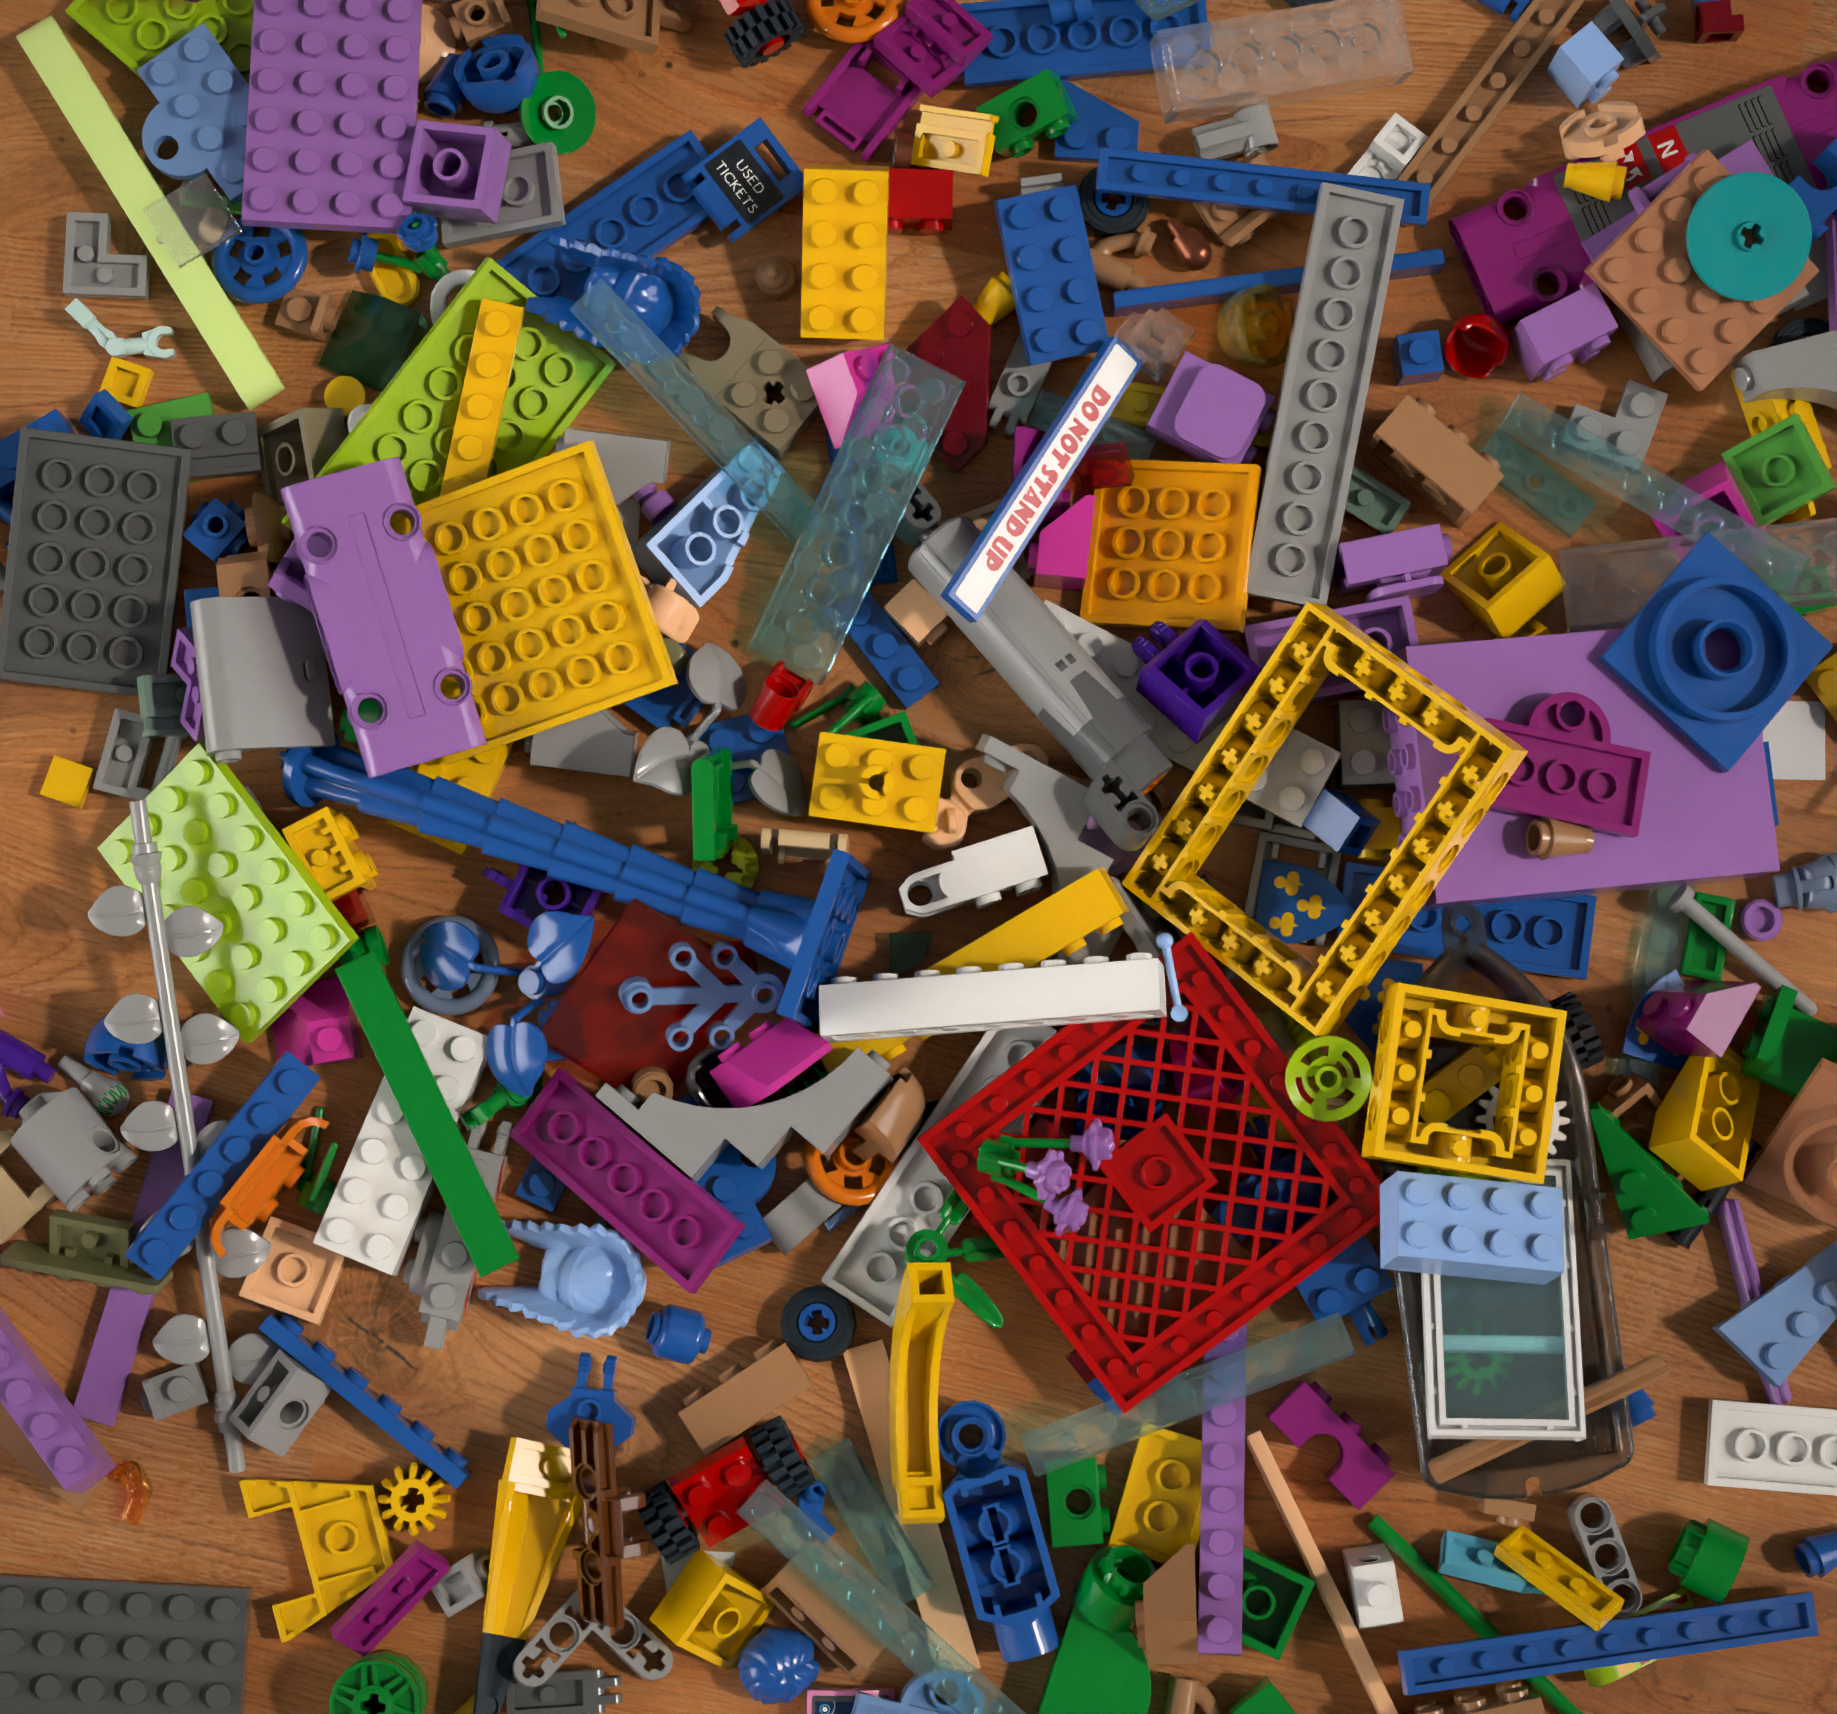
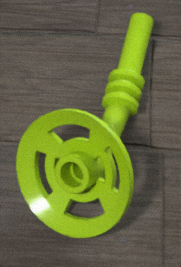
M1279 1008L1288 1023L1287 1032L1297 1048L1290 1057L1285 1071L1286 1090L1294 1106L1304 1115L1325 1122L1342 1120L1354 1114L1365 1103L1372 1086L1371 1067L1365 1054L1357 1045L1345 1038L1332 1035L1315 1036ZM1322 1046H1328V1055L1324 1054L1321 1049ZM1344 1051H1347L1356 1060L1360 1077H1354L1350 1063L1342 1056ZM1305 1055L1310 1063L1309 1065L1301 1062ZM1337 1061L1345 1067L1347 1076H1341V1073L1335 1066ZM1297 1077H1301L1305 1091L1313 1098L1311 1104L1306 1102L1300 1095L1296 1086ZM1308 1077L1314 1078L1319 1087L1318 1092L1311 1088ZM1346 1088L1355 1093L1344 1105L1327 1109V1099L1339 1096Z

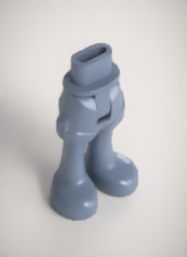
M1837 852L1819 854L1815 860L1797 868L1796 866L1789 867L1788 873L1772 875V887L1777 908L1795 906L1796 910L1808 908L1824 909L1828 913L1837 912Z

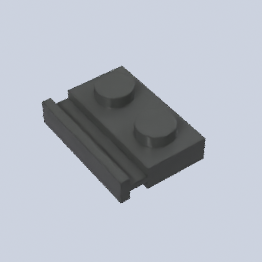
M255 411L171 419L173 447L193 449L190 481L262 474Z

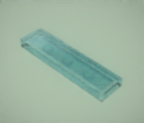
M849 1437L810 1460L896 1609L936 1586Z

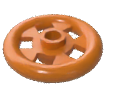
M805 0V9L812 25L829 39L842 43H863L875 39V35L898 19L903 0H833L834 6H821V0ZM876 4L884 10L874 20L867 15ZM839 15L847 20L854 21L853 26L847 27L837 24Z
M860 1121L832 1152L831 1161L836 1169L835 1171L826 1173L820 1157L823 1154L807 1140L804 1143V1164L814 1186L827 1198L849 1206H861L872 1203L901 1159V1152L893 1163L885 1156L880 1154L874 1155V1157L884 1160V1167L880 1176L869 1172L873 1157L863 1161L856 1155V1164L849 1163L845 1158V1152H853V1148L861 1140V1137H858L854 1131ZM844 1176L849 1178L860 1177L861 1189L844 1187Z

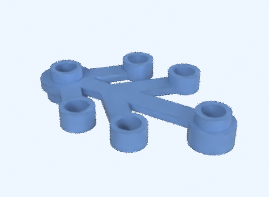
M724 940L718 941L712 946L710 957L718 968L729 969L742 984L724 985L696 957V953L688 943L677 942L669 949V960L676 969L686 971L699 984L698 986L652 987L647 979L641 976H633L627 978L619 988V998L626 1010L635 1014L648 1011L652 1005L697 1004L680 1022L671 1024L666 1030L665 1038L670 1047L676 1051L688 1049L693 1042L692 1034L724 1003L740 1002L722 1021L713 1022L707 1029V1038L712 1046L720 1050L727 1049L734 1042V1032L755 1012L768 1013L776 1009L784 992L783 984L776 975L766 971L755 973L738 957L734 946ZM729 949L731 951L728 959L723 961L717 959L718 953L721 950ZM685 950L689 952V956L685 961L678 962L675 960L676 955L680 951ZM761 989H770L768 997L765 999L757 998V994ZM636 993H645L646 997L643 1002L638 1004L632 1002V998ZM726 1030L727 1036L723 1040L718 1041L714 1039L717 1031ZM679 1031L686 1032V1036L682 1041H672L675 1033Z

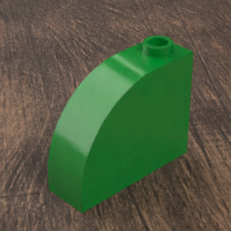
M1073 1597L1059 1640L1060 1645L1056 1649L1035 1714H1147L1151 1698L1150 1670L1143 1649L1138 1648L1137 1637L1134 1632L1129 1630L1127 1632L1115 1633L1095 1626L1083 1616Z

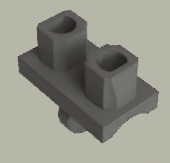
M1609 0L1610 4L1593 18L1606 38L1624 26L1631 34L1632 38L1616 48L1624 58L1622 65L1626 70L1640 65L1646 60L1652 64L1661 58L1660 53L1644 28L1649 26L1656 37L1667 31L1659 19L1668 11L1663 2L1651 7L1648 0H1636L1634 4L1641 13L1636 18L1625 0Z

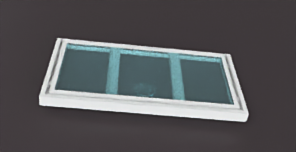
M1547 1159L1544 1184H1529L1562 1188L1563 1274L1546 1285L1421 1273L1427 1439L1574 1440L1576 1442L1586 1439L1570 1160Z

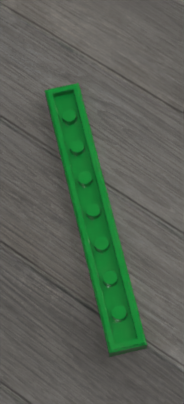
M374 951L369 952L336 968L335 971L480 1278L521 1259Z

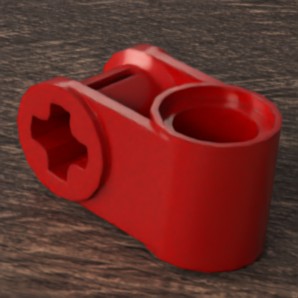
M779 660L768 677H766L749 711L750 718L754 723L766 730L779 731L783 729L793 714L802 708L816 680L811 677L807 680L787 669L786 663Z

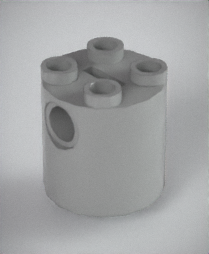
M76 1087L66 1091H44L31 1099L19 1111V1115L22 1117V1126L10 1140V1144L70 1213L75 1212L90 1199L91 1196L89 1194L91 1192L96 1197L106 1192L116 1182L112 1174L115 1172L121 1173L137 1159L134 1152Z

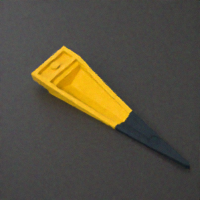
M511 1437L503 1477L499 1479L473 1714L500 1713L513 1677V1662L523 1650L547 1586L581 1509L580 1495L577 1492L568 1490V1482L572 1481L569 1448Z

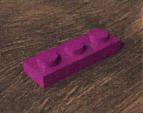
M415 1540L330 1628L333 1639L365 1657L450 1570L447 1558Z

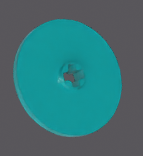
M1743 172L1730 175L1711 185L1694 205L1686 229L1688 257L1698 277L1717 294L1738 301H1754L1769 298L1787 288L1804 268L1812 243L1810 217L1800 196L1781 179L1760 172ZM1753 227L1752 235L1757 238L1756 244L1744 246L1746 238L1741 235V231Z

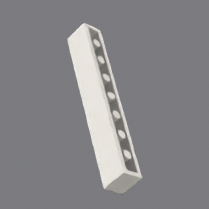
M1131 953L1126 955V961L1109 962V957L1092 956L1084 958L1083 964L1067 965V961L1055 959L1042 961L1039 968L1024 969V964L1005 963L998 966L999 971L982 972L981 967L967 966L957 968L956 974L940 975L938 970H920L914 972V978L898 979V974L894 973L873 975V981L857 982L855 977H835L831 979V984L818 985L820 1036L830 1043L1167 1017L1164 965L1158 958H1152L1151 953Z

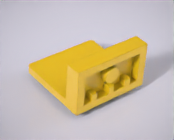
M326 806L282 829L292 851L331 901L359 887L369 891L377 888L374 877L379 875V872L368 853L364 854L361 849H358L355 840L360 838V835L349 815L345 817L343 812L338 813Z

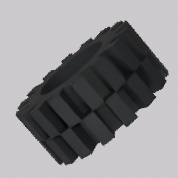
M1568 992L1541 1005V1007L1567 1011L1560 1061L1568 1074L1574 1075L1604 1060V1051L1600 1046L1602 1043L1595 1033L1597 1030L1591 1024L1590 1016L1584 1011L1582 1003L1577 1000L1574 994Z

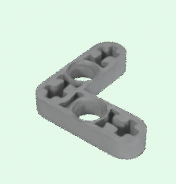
M577 1589L517 1655L512 1667L513 1676L520 1685L527 1688L539 1687L553 1675L590 1632L645 1681L653 1682L665 1677L672 1668L673 1656L668 1646L624 1605V1620L631 1624L634 1631L633 1638L629 1643L624 1645L617 1644L610 1636V1627L583 1620V1618L580 1621L588 1626L582 1631L575 1619L564 1614L567 1608H570L573 1614L579 1610ZM565 1623L573 1630V1641L568 1647L560 1648L553 1645L550 1641V1630L555 1624ZM642 1635L648 1639V1642L641 1646L649 1654L659 1651L663 1655L659 1661L663 1666L661 1671L655 1668L649 1672L646 1671L643 1667L646 1664V1659L638 1651L634 1654L633 1659L627 1655L626 1652L637 1645ZM541 1640L547 1651L559 1658L553 1663L548 1656L539 1667L543 1673L542 1676L538 1678L532 1675L527 1679L522 1674L526 1668L522 1660L526 1657L532 1661L540 1654L542 1649L535 1647V1644Z

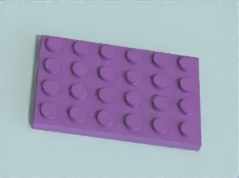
M254 0L241 217L243 226L398 234L399 226L413 211L412 206L404 203L402 198L417 124L423 0Z

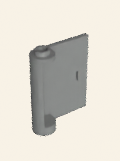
M278 596L211 597L195 600L190 603L207 756L216 757V763H233L241 761L242 754L253 749L333 747L336 745L326 655L315 617L311 611L297 603H288Z

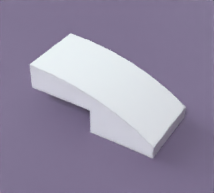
M1395 112L1348 174L1397 180L1426 142L1428 136Z

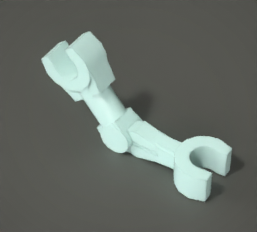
M77 298L65 308L84 329L87 328L95 336L99 345L106 349L113 357L123 358L128 355L143 353L146 357L161 360H171L177 357L174 348L161 350L158 346V342L162 337L174 336V330L171 327L159 326L143 332L142 337L117 338L115 333L106 329L96 319L97 317Z

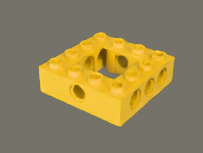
M1399 982L1386 985L1361 1157L1523 1184H1544L1567 1011ZM1430 1037L1505 1049L1493 1132L1482 1129L1465 1130L1447 1127L1448 1124L1440 1122H1418L1420 1103L1425 1102L1426 1093H1422L1426 1059H1431L1432 1050L1428 1049Z

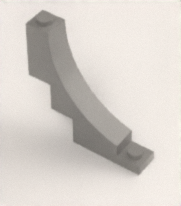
M1837 330L1752 351L1733 363L1734 381L1737 388L1742 392L1745 403L1764 399H1793L1809 401L1837 410Z
M982 734L975 747L976 750L986 754L982 762L1005 773L1007 767L1011 768L1001 789L1017 805L1030 826L1034 828L1047 862L1052 883V893L1055 894L1097 868L1104 867L1108 871L1114 859L1078 840L1090 817L1083 803L1087 787L990 735ZM1121 925L1103 936L1096 930L1084 937L1087 945L1066 958L1060 951L1047 960H1065L1067 965L1083 964V959L1086 957H1109L1124 928Z
M857 1048L840 1066L825 1078L798 1093L763 1105L743 1108L703 1107L675 1101L653 1092L644 1104L637 1109L635 1106L641 1101L622 1084L615 1090L608 1083H605L595 1096L687 1175L698 1181L730 1143L763 1170L795 1131L828 1158L894 1079L887 1072L891 1065L873 1049L866 1055Z

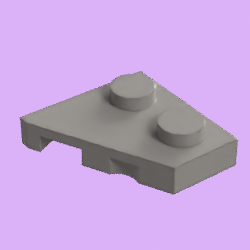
M1110 876L1129 909L1120 918L1124 923L1122 924L1123 928L1133 940L1138 952L1151 953L1152 958H1156L1163 953L1156 943L1157 936L1161 933H1169L1173 938V944H1175L1176 939L1166 929L1161 915L1122 885L1123 881Z

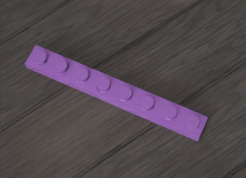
M1247 1323L1204 1354L1198 1655L1242 1656Z

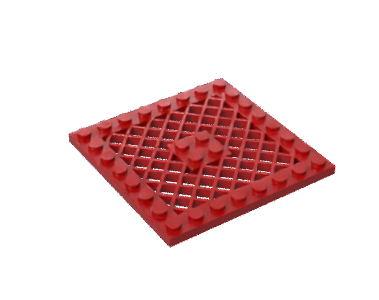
M1189 932L1170 947L1179 994L1184 992L1193 1004H1182L1187 1011L1192 1012L1189 1035L1165 1032L1168 1009L1173 1007V1003L1171 1002L1172 998L1163 953H1161L1156 958L1164 965L1167 1017L1160 1018L1159 1031L1136 1028L1147 1019L1066 1025L917 1137L919 1143L1124 1414L1380 1223V1184L1382 1182L1335 1121L1325 1122L1312 1119L1301 1113L1294 1106L1285 1086V1071L1289 1059L1192 932ZM1199 1014L1218 1039L1196 1036ZM1134 1034L1158 1038L1155 1061L1131 1058ZM1127 1035L1124 1057L1102 1054ZM1164 1039L1188 1042L1185 1065L1161 1062ZM1195 1043L1218 1046L1215 1069L1192 1066ZM1225 1048L1244 1073L1222 1070ZM1093 1060L1090 1082L1069 1080L1072 1075ZM1100 1060L1123 1064L1120 1087L1097 1083ZM1130 1065L1153 1068L1150 1091L1127 1088ZM1160 1069L1184 1072L1181 1095L1157 1092ZM1190 1073L1214 1076L1211 1099L1187 1096ZM1221 1077L1244 1081L1241 1104L1218 1100ZM1297 1077L1296 1086L1300 1095L1306 1102L1311 1104L1313 1098L1305 1091L1301 1077ZM1251 1082L1271 1108L1248 1105ZM1059 1086L1056 1108L1034 1105ZM1065 1086L1089 1090L1086 1112L1062 1109ZM1095 1091L1119 1094L1116 1117L1093 1114ZM1126 1095L1149 1098L1146 1121L1123 1118ZM1156 1099L1179 1102L1176 1124L1167 1112H1164L1153 1121ZM1186 1103L1209 1106L1207 1129L1183 1126ZM1216 1108L1240 1111L1237 1134L1213 1130ZM1025 1112L1022 1134L999 1131ZM1031 1112L1055 1115L1052 1138L1056 1139L1059 1136L1061 1116L1085 1120L1083 1135L1090 1127L1091 1121H1094V1118H1099L1104 1123L1115 1124L1113 1135L1115 1148L1112 1151V1158L1110 1160H1102L1099 1166L1106 1176L1085 1174L1086 1157L1083 1152H1080L1078 1172H1072L1069 1178L1077 1180L1075 1190L1077 1188L1082 1190L1083 1181L1107 1184L1104 1207L1089 1205L1088 1210L1089 1213L1102 1214L1100 1236L1077 1234L1070 1231L1063 1232L1061 1236H1058L1055 1230L1046 1229L1048 1211L1043 1209V1204L1028 1196L1020 1195V1192L1016 1190L1012 1193L1007 1185L993 1182L990 1179V1174L977 1170V1158L980 1150L978 1146L986 1138L996 1140L1002 1134L1015 1138H1047L1028 1135ZM1247 1112L1270 1115L1267 1138L1244 1135ZM1277 1117L1296 1142L1274 1139ZM1122 1125L1143 1128L1119 1146ZM1183 1134L1205 1137L1202 1159ZM1212 1138L1235 1141L1232 1164L1209 1160ZM1243 1142L1266 1145L1263 1168L1239 1165ZM1273 1146L1296 1149L1293 1172L1270 1169ZM1020 1148V1162H1024L1026 1148ZM1303 1151L1322 1176L1300 1173ZM1209 1168L1231 1171L1228 1194L1207 1191L1218 1182ZM1016 1171V1180L1022 1181L1023 1172ZM1238 1172L1261 1175L1258 1198L1235 1195ZM1269 1177L1291 1180L1289 1202L1266 1199ZM1299 1181L1322 1184L1319 1207L1296 1203ZM1330 1185L1338 1198L1327 1205ZM1113 1186L1132 1211L1110 1208ZM1197 1198L1194 1219L1173 1217ZM1204 1198L1227 1201L1224 1224L1201 1221ZM1234 1202L1257 1206L1254 1228L1231 1225ZM1021 1203L1042 1206L1040 1227L1033 1221ZM1264 1207L1287 1210L1284 1232L1261 1229ZM1295 1211L1315 1214L1292 1232ZM1109 1215L1132 1219L1130 1241L1106 1238ZM1139 1220L1149 1233L1162 1225L1160 1245L1136 1242ZM1169 1224L1193 1227L1190 1249L1166 1246ZM1200 1228L1223 1231L1220 1254L1197 1251ZM1230 1233L1253 1236L1250 1258L1227 1255ZM1046 1237L1068 1240L1065 1262ZM1260 1237L1281 1240L1258 1257ZM1075 1241L1098 1244L1095 1267L1072 1263ZM1105 1246L1128 1249L1125 1271L1102 1268ZM1135 1250L1158 1253L1155 1275L1132 1272ZM1165 1254L1189 1257L1186 1279L1162 1276ZM1195 1259L1219 1262L1216 1284L1192 1281ZM1226 1263L1246 1266L1223 1283ZM1073 1272L1094 1275L1091 1296ZM1101 1276L1124 1279L1121 1301L1098 1298ZM1131 1280L1154 1283L1151 1305L1128 1302ZM1161 1284L1184 1287L1181 1309L1158 1306ZM1191 1289L1212 1291L1189 1309ZM1098 1306L1120 1309L1117 1330ZM1127 1310L1150 1313L1147 1335L1124 1332ZM1157 1314L1178 1317L1154 1335ZM1125 1341L1143 1344L1132 1351Z

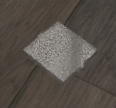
M206 173L143 209V212L158 234L156 236L157 242L165 245L179 269L242 232L227 208L229 204L227 198L220 197Z

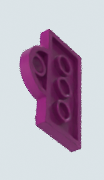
M1561 692L1538 702L1528 713L1524 725L1488 717L1484 719L1529 751L1489 809L1538 819L1548 817L1590 828L1591 830L1629 838L1639 835L1651 752L1611 744V731L1606 715L1593 700L1582 694ZM1564 704H1571L1578 710L1579 721L1575 727L1566 725L1561 719L1560 711Z

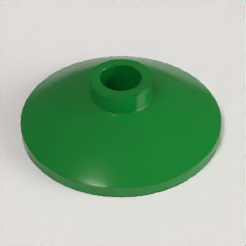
M561 70L541 73L537 76L538 81L531 97L523 98L520 103L519 113L522 128L534 145L551 141L557 147V155L574 152L589 140L596 122L594 98L586 84L574 74ZM549 106H552L556 112V117L553 121L548 116Z

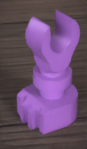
M651 483L635 492L633 498L639 504L644 503L641 513L654 526L677 505V502L666 490L656 492L657 486Z

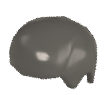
M704 1048L688 1066L686 1074L687 1089L694 1101L700 1106L734 1108L709 1073L722 1063L718 1055L726 1049Z

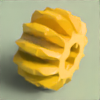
M413 1461L410 1464L409 1475L401 1465L394 1468V1475L397 1481L388 1477L382 1481V1485L392 1493L378 1496L379 1503L391 1504V1508L381 1514L382 1518L386 1520L395 1514L398 1519L394 1523L393 1529L397 1532L405 1526L406 1522H409V1532L412 1536L419 1533L420 1522L429 1532L435 1529L436 1525L432 1516L444 1519L448 1514L437 1503H447L452 1500L451 1494L438 1493V1489L445 1486L448 1482L443 1478L433 1482L431 1478L435 1471L430 1467L421 1475L418 1461ZM413 1488L419 1490L417 1495L421 1493L424 1495V1501L417 1505L416 1509L410 1507L413 1503L412 1501L407 1504L405 1495L412 1492Z

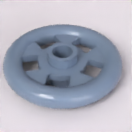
M440 916L419 926L408 938L401 955V978L408 994L422 1008L439 1015H461L478 1008L490 997L497 985L500 974L471 973L470 969L467 984L471 992L467 995L454 999L451 991H444L439 988L430 993L420 981L426 975L421 958L419 957L422 932L429 925L436 922H458L467 926L479 941L477 955L482 954L484 965L501 967L500 954L492 936L477 922L461 916Z

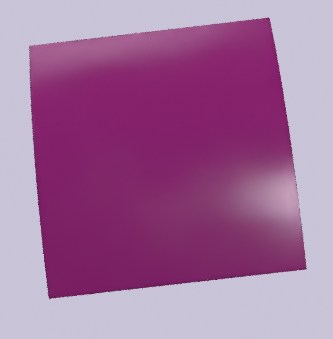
M911 0L906 4L905 12L901 17L875 35L873 46L932 98L977 58L992 41L993 34L955 0Z

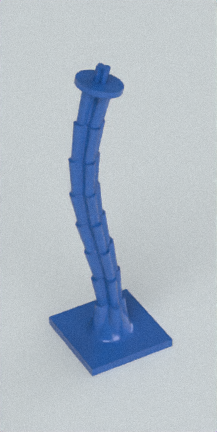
M335 731L336 745L333 747L287 748L286 752L281 751L279 759L282 760L280 768L283 770V789L286 798L295 805L313 807L325 799L358 807L360 813L416 826L420 833L481 848V854L547 871V877L613 894V900L681 918L679 922L681 924L744 940V946L791 970L776 1013L800 1026L818 1031L820 1025L818 985L831 984V979L835 978L838 974L872 873L850 853L833 849L816 899L765 889L759 893L701 867L695 871L635 844H632L631 848L568 820H566L564 825L502 797L500 801H496L440 776H437L434 780L404 768L369 778L362 754L341 746L338 734Z

